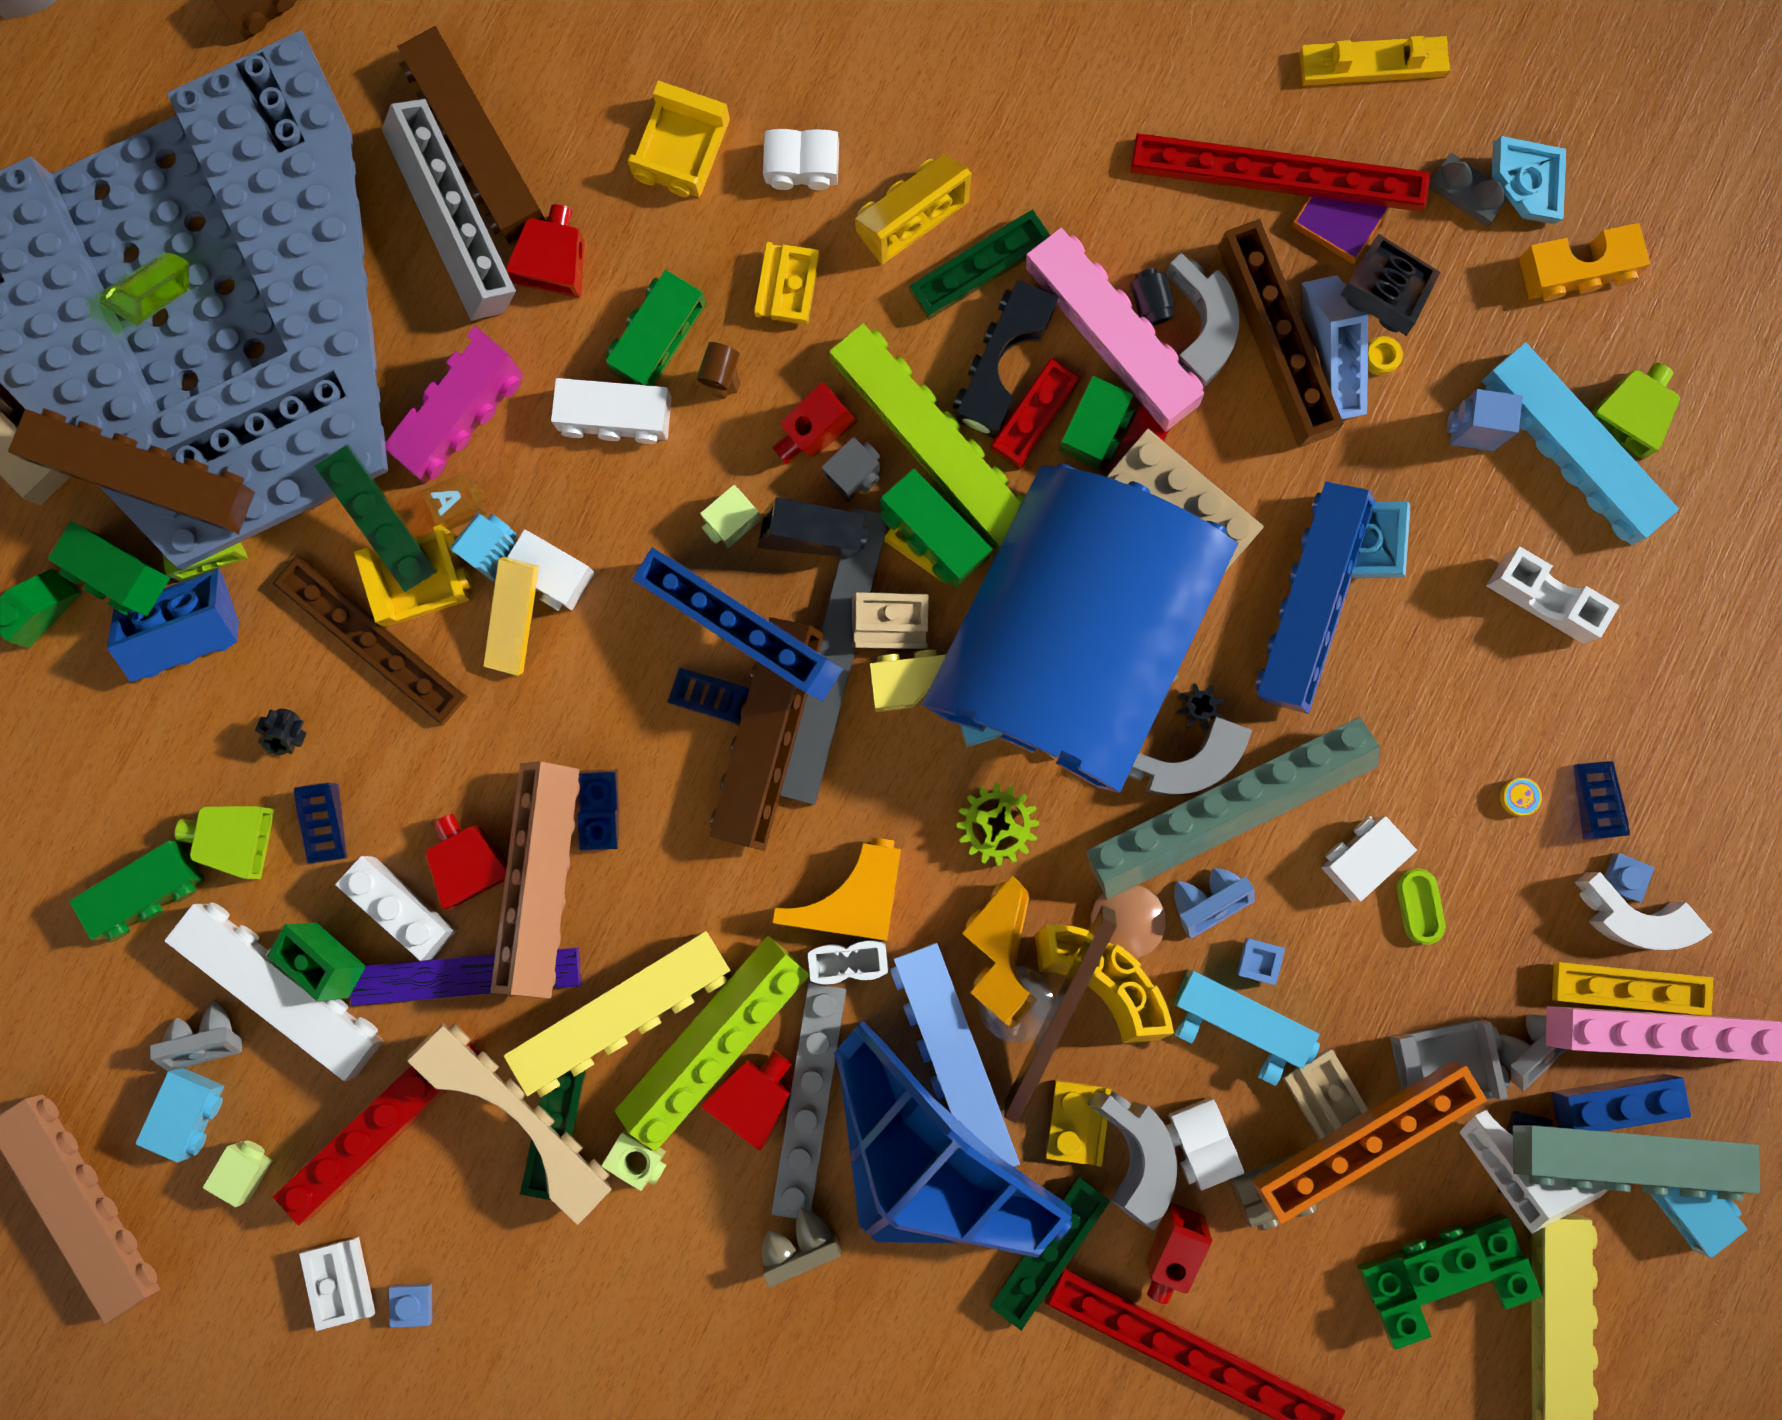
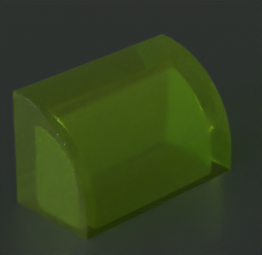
M161 253L103 291L100 303L138 326L189 291V262L172 253Z

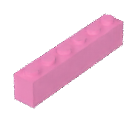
M1061 227L1027 254L1026 270L1045 292L1059 297L1057 306L1165 432L1201 404L1204 396L1201 381L1194 373H1187L1178 363L1179 357L1174 349L1168 344L1163 346L1156 338L1155 329L1145 317H1138L1131 309L1132 304L1128 296L1122 290H1115L1107 281L1108 275L1103 267L1097 262L1092 263L1084 254L1085 249L1079 239L1074 235L1068 236Z
M1547 1006L1546 1046L1580 1051L1782 1061V1022L1755 1018Z

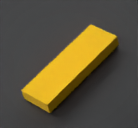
M502 557L498 560L483 667L517 676L524 672L539 570L538 565L507 557Z

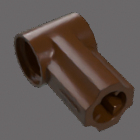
M709 342L696 380L710 387L714 396L723 399L732 393H737L740 386V378L736 365L740 353L727 345Z

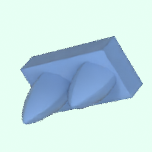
M1214 867L1210 874L1209 884L1212 896L1209 898L1195 886L1179 880L1176 881L1174 888L1175 904L1181 918L1182 928L1190 940L1255 902L1254 887L1246 876L1240 879L1236 874L1228 870Z

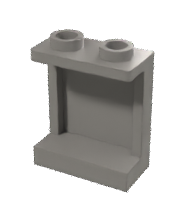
M1477 1019L1389 1036L1401 1091L1447 1063L1454 1061L1468 1067L1486 1099H1508L1506 1088L1510 1087V1080L1506 1068L1500 1064L1497 1051L1501 1049V1039L1497 1029L1492 1027L1490 1021Z

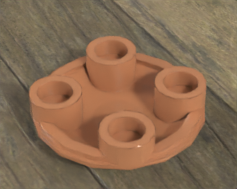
M1137 885L1108 900L1103 893L1095 901L1089 915L1091 926L1102 905L1115 910L1117 927L1109 942L1113 945L1118 944L1135 959L1151 953L1161 942L1166 928L1165 911L1159 899L1147 888Z

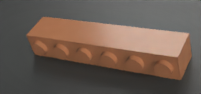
M542 761L520 763L490 993L538 998H551L552 988L556 982L555 964L557 949L561 942V915L566 902L564 891L566 875L570 868V843L575 829V802L580 789L578 781L580 769Z
M44 1094L25 1098L0 1115V1149L103 1323L107 1324L160 1291L161 1289L157 1284V1274L150 1264L144 1262L137 1250L138 1244L134 1235L124 1229L117 1217L118 1210L116 1205L109 1197L103 1194L97 1184L98 1176L95 1170L90 1165L85 1164L78 1152L77 1140L70 1132L65 1130L58 1118L59 1111L56 1105L50 1099H47Z

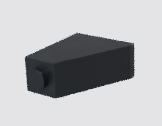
M776 497L763 512L758 548L852 558L860 551V548H865L867 542L868 527L863 526L865 514Z

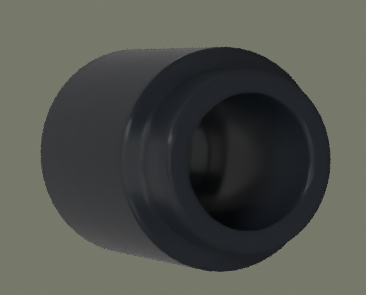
M1156 268L1137 273L1135 275L1136 280L1130 284L1139 318L1145 317L1152 326L1172 320L1174 318L1172 310L1175 309V304L1166 273H1158Z

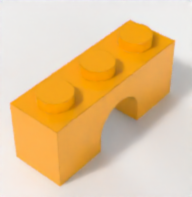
M1640 223L1603 230L1589 243L1593 256L1592 262L1578 260L1572 254L1567 238L1531 245L1519 257L1529 300L1543 297L1544 301H1551L1565 296L1568 291L1579 289L1580 294H1585L1600 289L1603 286L1602 284L1615 282V286H1623L1639 279L1638 275L1650 266Z

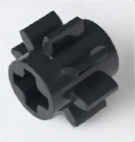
M1194 683L1190 686L1191 696L1180 693L1177 696L1179 701L1183 702V706L1175 714L1179 716L1184 714L1188 720L1185 726L1187 729L1194 723H1200L1201 729L1206 730L1209 728L1207 720L1209 717L1211 719L1222 717L1220 713L1216 712V707L1224 700L1222 698H1214L1211 694L1213 691L1212 685L1204 691H1199L1197 684ZM1202 699L1204 701L1203 708L1207 712L1204 711L1197 715L1194 713L1196 706L1191 702L1195 703L1197 700Z
M271 709L267 717H260L255 731L261 734L258 743L267 752L274 755L292 754L295 746L301 747L307 733L301 730L304 721L291 710L277 709L274 711Z

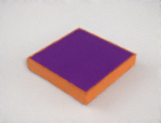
M1309 197L1291 227L1351 264H1354L1389 210V207Z

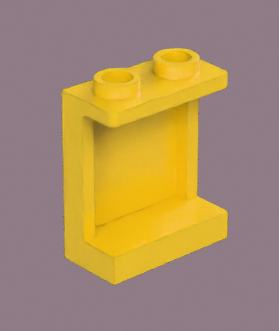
M658 80L653 91L656 104L636 155H629L628 165L634 178L646 185L658 183L668 187L672 193L678 196L688 197L692 195L700 198L730 121L727 104Z
M440 524L433 527L434 532L416 538L438 570L437 573L407 592L402 589L376 551L369 547L354 551L375 623L387 628L471 600L467 590L472 588L469 573L465 567H460L457 554L450 549L457 539L454 532L450 533Z

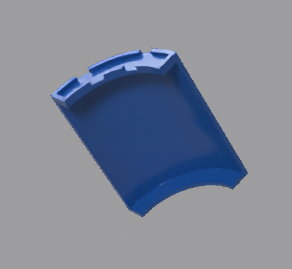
M1058 463L1056 467L1040 466L922 705L950 723L966 726L984 732L986 727L1001 732L1003 740L1034 753L1036 749H1039L1055 758L1058 757L1056 765L1070 771L1095 787L1121 792L1238 543L1226 535L1227 530L1222 525L1212 521H1204L1192 513L1151 494L1146 486L1138 482L1130 481L1128 484L1101 475L1075 470L1063 463Z

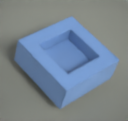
M1613 853L1604 877L1622 898L1634 903H1642L1655 867L1623 854Z
M1245 938L1236 975L1276 985L1285 948Z
M432 1283L394 1284L389 1287L390 1328L429 1326L432 1323Z

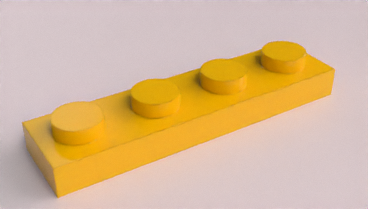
M1554 962L1552 1000L1712 1016L1714 977Z

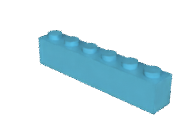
M1526 342L1481 380L1486 386V390L1523 395L1519 428L1524 431L1526 430L1536 441L1538 450L1545 457L1552 458L1561 468V474L1564 479L1571 485L1577 486L1584 493L1588 505L1595 512L1605 516L1612 524L1613 532L1621 540L1628 542L1632 546L1646 539L1679 510L1672 500Z

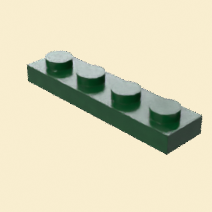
M1031 209L909 285V291L927 319L930 320L1025 261L1027 254L1051 235L1035 211Z
M349 444L344 445L314 465L405 592L437 573L438 569Z
M586 1070L575 1077L569 1071L557 1078L560 1086L539 1100V1106L555 1121L550 1127L560 1136L567 1132L573 1137ZM531 1138L520 1195L551 1200L547 1192L546 1175L541 1155Z
M1079 1176L1076 1177L1061 1199L1072 1208V1218L1070 1221L1073 1224L1059 1241L1054 1238L1040 1256L1023 1255L989 1304L992 1310L1021 1331L1111 1201Z

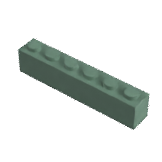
M1513 1125V1174L1529 1175V1184L1554 1186V1178H1566L1567 1187L1593 1189V1181L1605 1182V1190L1631 1192L1630 1184L1642 1185V1193L1668 1195V1187L1680 1188V1196L1706 1198V1190L1717 1191V1199L1743 1201V1193L1760 1194L1759 1145Z

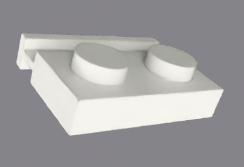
M359 1237L299 1253L316 1331L353 1322L357 1319L372 1317L375 1314Z

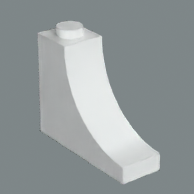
M1487 1110L1475 1115L1460 1131L1462 1137L1531 1234L1600 1198L1608 1191L1605 1190V1182L1593 1181V1189L1567 1187L1566 1178H1554V1186L1529 1184V1175L1513 1174V1135L1501 1127Z

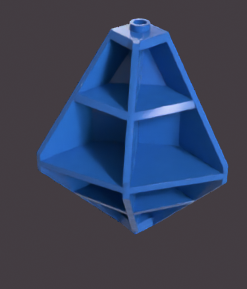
M864 1021L853 1030L834 1052L841 1076L859 1227L876 1242L973 1244L1038 1257L1054 1238L1059 1241L1068 1232L1073 1224L1070 1221L1072 1218V1208L1001 1159L928 1093L876 1032Z

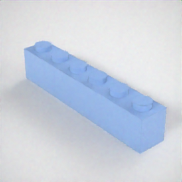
M937 942L894 958L896 966L890 968V972L897 990L905 988L910 1002L904 1004L903 1007L910 1026L918 1024L923 1039L917 1041L924 1063L929 1061L933 1063L937 1075L930 1079L938 1100L946 1098L950 1113L1001 1159L1013 1167L1020 1165Z

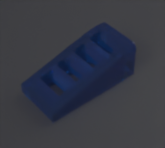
M679 667L667 703L740 726L741 707L747 699L750 689ZM690 681H696L690 700H684ZM705 685H708L709 688L703 705L699 704L704 687ZM720 689L724 690L718 709H714Z
M1607 761L1573 765L1583 840L1630 836L1629 822L1614 762ZM1604 773L1605 780L1588 782L1587 774ZM1606 788L1607 795L1592 797L1590 789ZM1608 803L1609 810L1596 812L1594 804ZM1610 818L1611 826L1599 827L1597 819Z
M322 783L293 788L307 863L313 864L346 859L347 851L339 784ZM325 797L326 803L311 805V798ZM328 812L329 818L313 820L312 813ZM331 827L332 833L315 835V828ZM334 842L335 848L317 851V843Z

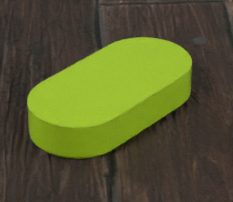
M1409 869L1400 875L1396 884L1405 933L1412 941L1418 944L1428 945L1436 943L1442 938L1446 928L1437 881L1427 870Z

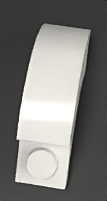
M1586 872L1575 881V884L1582 890L1580 893L1582 900L1593 910L1600 911L1589 922L1600 933L1622 945L1640 949L1672 950L1695 944L1712 933L1687 902H1670L1660 911L1646 915L1629 906L1601 872Z

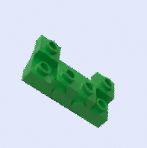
M1498 1214L1465 1227L1451 1225L1441 1229L1438 1232L1439 1236L1426 1241L1424 1238L1409 1240L1402 1244V1250L1357 1266L1364 1287L1377 1311L1390 1346L1394 1350L1432 1337L1421 1309L1422 1305L1485 1282H1491L1500 1306L1505 1310L1542 1297L1529 1259L1522 1255L1508 1217Z

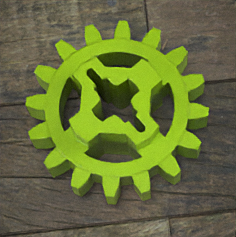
M999 783L994 784L992 793H988L981 786L979 787L980 798L976 799L971 795H968L966 798L971 805L970 809H959V813L966 817L964 822L956 824V828L966 831V835L959 839L960 843L970 842L972 844L968 852L970 856L978 851L982 853L981 863L983 864L989 860V857H994L996 866H1001L1004 856H1007L1012 863L1017 862L1015 852L1019 850L1025 855L1028 854L1029 850L1024 843L1026 840L1034 842L1037 840V837L1030 833V828L1039 826V821L1030 820L1029 817L1036 810V807L1029 806L1026 808L1023 803L1027 795L1024 793L1018 798L1014 797V786L1012 785L1006 790V793L1001 792ZM1000 799L997 807L989 812L977 809L989 800ZM1012 805L1021 814L1023 827L1014 822L1010 813ZM1002 808H1004L1002 816L1004 817L1003 823L1008 826L1007 831H999L994 836L993 842H991L993 833H991L992 826L987 824L988 819H995L1001 813ZM972 823L981 826L985 835L983 845L976 839ZM1010 837L1018 840L1008 849L996 850L999 841L1004 838Z

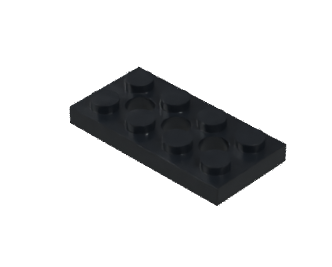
M1377 234L1340 295L1346 298L1347 303L1355 310L1360 312L1367 311L1378 318L1380 324L1387 330L1395 333L1400 332L1407 336L1415 325L1441 272L1382 235Z

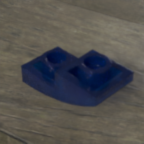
M618 769L579 771L580 811L577 813L579 850L618 849Z

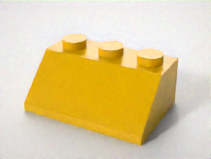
M945 154L935 161L933 159L925 161L918 167L913 177L906 182L904 180L896 182L889 188L884 198L877 203L871 201L859 210L855 218L857 234L881 265L885 264L969 203L972 173L967 167Z

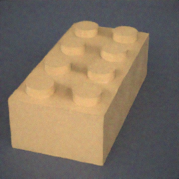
M1149 429L1146 430L1107 476V478L1128 484L1130 481L1138 482L1146 486L1151 494L1192 513L1204 521L1216 522L1225 527L1227 530L1226 535L1238 543L1227 569L1264 528L1261 523Z

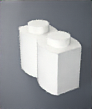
M773 129L764 131L763 176L766 184H770L778 190H789L793 188V185L804 184L808 185L812 190L819 191L827 190L833 185H838V132L820 129L805 131Z
M860 941L848 948L842 945L828 944L817 947L808 953L810 981L818 984H835L848 977L858 980H872L888 973L886 944L880 941Z
M1206 1098L1167 1114L1170 1124L1165 1126L1171 1136L1174 1148L1180 1146L1186 1160L1180 1162V1165L1189 1185L1196 1183L1197 1187L1202 1191L1244 1174L1236 1149L1213 1098Z

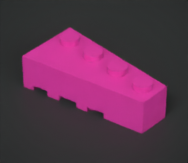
M475 325L467 334V337L472 341L464 352L460 354L458 351H454L446 362L450 367L445 377L436 382L432 381L424 391L422 398L423 406L420 409L417 407L411 408L385 442L386 450L425 484L429 479L437 478L444 471L446 461L455 451L459 452L468 445L471 440V433L480 424L484 425L491 420L496 412L495 407L504 397L508 398L518 390L521 385L520 380L524 377L511 357Z

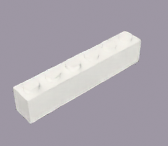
M210 902V904H193L165 939V942L343 1081L356 1078L384 1042L382 1038L376 1035L378 1029L368 1020L361 1017L357 1020L346 1011L348 1005L341 999L314 1000L267 957L271 948L267 950L257 942L259 936L251 929L243 925L237 927L228 920L230 914L224 908L213 902Z

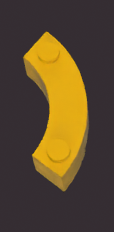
M1046 925L1034 934L1039 972H1052L1067 976L1089 930L1066 925ZM1109 942L1087 986L1101 997L1112 1012L1121 1034L1122 1043L1159 1041L1174 1034L1166 1002L1157 985L1153 986L1150 979L1140 968L1141 964L1129 952L1118 944L1113 945Z

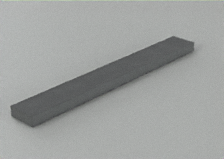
M853 508V512L865 514L863 526L868 527L867 542L865 548H860V551L852 558H840L821 630L824 633L819 653L842 667L843 670L824 701L808 694L780 795L816 805L856 651V648L851 647V642H853L852 593H871L884 537L888 528L881 519L880 514L858 508Z

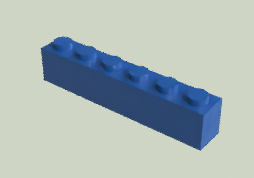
M1325 481L1322 493L1318 492L1314 498L1312 513L1315 515L1311 528L1307 527L1303 533L1301 548L1304 550L1300 562H1296L1293 565L1290 574L1292 588L1289 597L1284 598L1281 602L1278 615L1281 622L1277 634L1273 633L1269 639L1267 654L1270 657L1266 669L1262 668L1256 681L1257 695L1265 703L1306 714L1310 712L1352 579V571L1356 566L1360 554L1359 549L1362 547L1367 532V524L1370 522L1373 506L1376 502L1370 490Z
M651 547L632 580L803 692L821 701H824L843 670L839 665L653 547Z

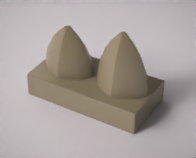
M801 1208L796 1221L797 1246L794 1247L783 1235L767 1231L762 1244L763 1276L768 1287H773L841 1257L840 1242L835 1230L830 1231L816 1214Z

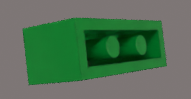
M666 269L660 278L655 277L646 290L645 295L647 298L640 309L635 308L630 313L626 321L627 329L620 339L616 338L612 341L606 352L607 359L605 362L610 371L630 384L655 385L707 304L701 290Z
M914 468L881 497L879 505L881 519L892 530L898 528L907 538L906 544L911 551L918 557L924 555L934 565L932 570L943 583L948 584L950 582L957 589L989 559L993 549Z
M70 521L47 558L61 567L58 572L59 575L78 585L81 581L85 582L83 590L102 600L106 596L109 597L107 605L125 615H129L131 610L147 617L170 580L169 576L101 535L73 521Z
M167 841L71 899L69 903L91 941L108 940L111 943L131 932L129 927L139 920L147 922L164 912L162 906L172 900L180 902L192 896L197 891L195 886L206 879L196 862L191 860L190 852L184 842Z

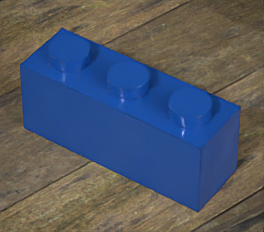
M1665 1073L1551 1092L1558 1128L1610 1131L1691 1117L1684 1078Z

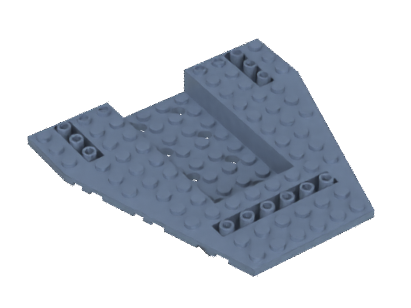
M302 30L167 92L177 114L176 116L51 174L31 156L0 170V383L27 410L41 414L43 408L57 412L67 417L65 423L77 426L78 421L89 423L102 429L101 435L111 439L114 433L124 435L138 442L136 447L148 451L150 445L171 452L173 454L172 460L184 463L185 458L199 461L209 466L207 472L218 476L221 470L234 473L243 477V485L255 492L238 535L100 487L177 568L182 570L336 497L314 465L346 444L350 445L372 478L388 472L384 428L381 425L379 403H381L380 391L376 381L377 363L372 316L368 307V279L363 260L365 252L360 205L355 186L356 168L351 149L353 145L352 131ZM175 154V164L171 168L162 169V159L166 155ZM102 185H109L110 192L108 196L102 200H96V190ZM199 216L205 217L206 222L203 229L191 232V221ZM137 247L139 249L138 258L132 263H125V252L130 248ZM233 279L235 281L234 290L228 295H220L219 287L221 283L225 280ZM162 310L168 311L167 322L162 326L154 327V315ZM255 343H264L265 351L263 355L258 359H250L248 355L250 347ZM189 374H196L198 377L196 387L190 391H183V379Z

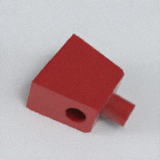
M552 204L547 221L533 218L526 221L506 266V271L513 284L577 298L581 297L585 243L580 230L569 226L573 213L570 208L559 204Z
M821 382L781 421L780 425L788 434L777 442L772 449L785 464H788L801 451L813 458L857 423L858 420L824 382ZM809 426H812L811 431L807 435H804L805 430Z
M453 813L443 816L432 823L441 842L427 849L425 855L443 910H453L505 882L507 861L481 827L471 826L462 831Z
M774 1050L762 1067L748 1059L703 1103L701 1108L757 1150L761 1151L791 1093V1090L780 1082L791 1066V1062Z
M1170 1202L1168 1209L1162 1217L1147 1258L1149 1276L1152 1279L1147 1295L1152 1300L1167 1305L1174 1290L1182 1293L1190 1291L1212 1243L1205 1215Z

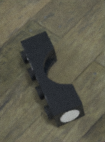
M1017 280L1013 291L1006 289L998 307V310L1003 311L998 324L991 322L983 339V342L988 344L983 356L976 354L968 371V375L973 377L968 389L961 387L954 401L953 408L957 409L956 420L958 423L994 439L996 438L1011 408L1013 396L1006 390L1000 380L998 364L1003 355L1012 347L1024 342H1041L1055 312L1059 297L1020 280Z

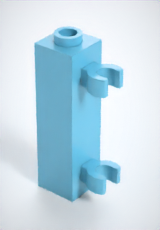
M1187 969L1171 1003L1186 1011L1176 1029L1175 1036L1192 1044L1202 1020H1205L1269 1053L1257 1077L1274 1086L1278 1084L1286 1062L1304 1069L1306 1063L1311 1064L1320 1047V1044L1316 1042L1320 1035L1319 1033L1193 970Z

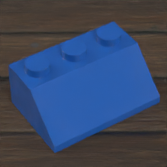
M219 568L164 588L147 617L131 610L129 615H125L113 608L107 649L130 682L144 677L152 678L165 669L179 664H189L202 655L213 651H224L238 642L239 621Z

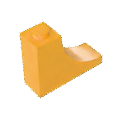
M872 837L871 844L863 843L859 860L853 872L839 889L827 898L805 907L775 908L773 923L887 941L901 849L894 848L895 841Z

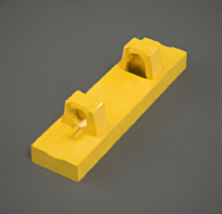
M1411 36L1407 39L1359 42L1346 40L1337 41L1336 43L1302 45L1299 51L1302 86L1447 77L1450 72L1447 36ZM1404 52H1409L1410 56L1405 65Z

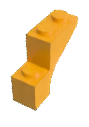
M1012 875L1007 882L1002 881L995 887L991 894L992 900L983 910L979 909L970 916L966 923L967 929L962 933L995 962L991 969L988 967L977 976L974 981L975 988L970 993L1011 1029L1018 1024L1037 1001L1024 987L1016 970V956L1029 902V893Z

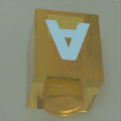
M464 473L422 490L435 524H441L448 531L471 521L477 513L481 515L486 514L481 504L486 501V497L477 480L472 482Z

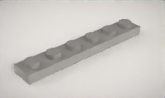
M808 983L771 1215L797 1219L801 1208L809 1211L812 1210L836 1059L834 1052L838 1046L847 988Z

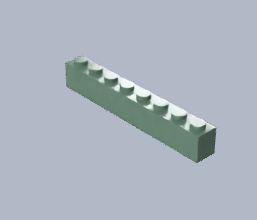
M1360 717L1087 850L1090 869L1108 900L1377 768L1380 746Z

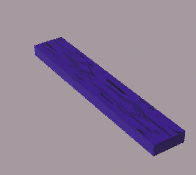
M579 947L557 949L555 964L556 982L553 988L581 986ZM495 955L367 965L350 994L351 1006L492 994L490 992Z

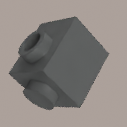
M853 437L821 467L823 477L849 502L860 490L866 493L878 482L879 477L877 474L880 472V463L877 460L880 456L868 442L864 441L860 444Z

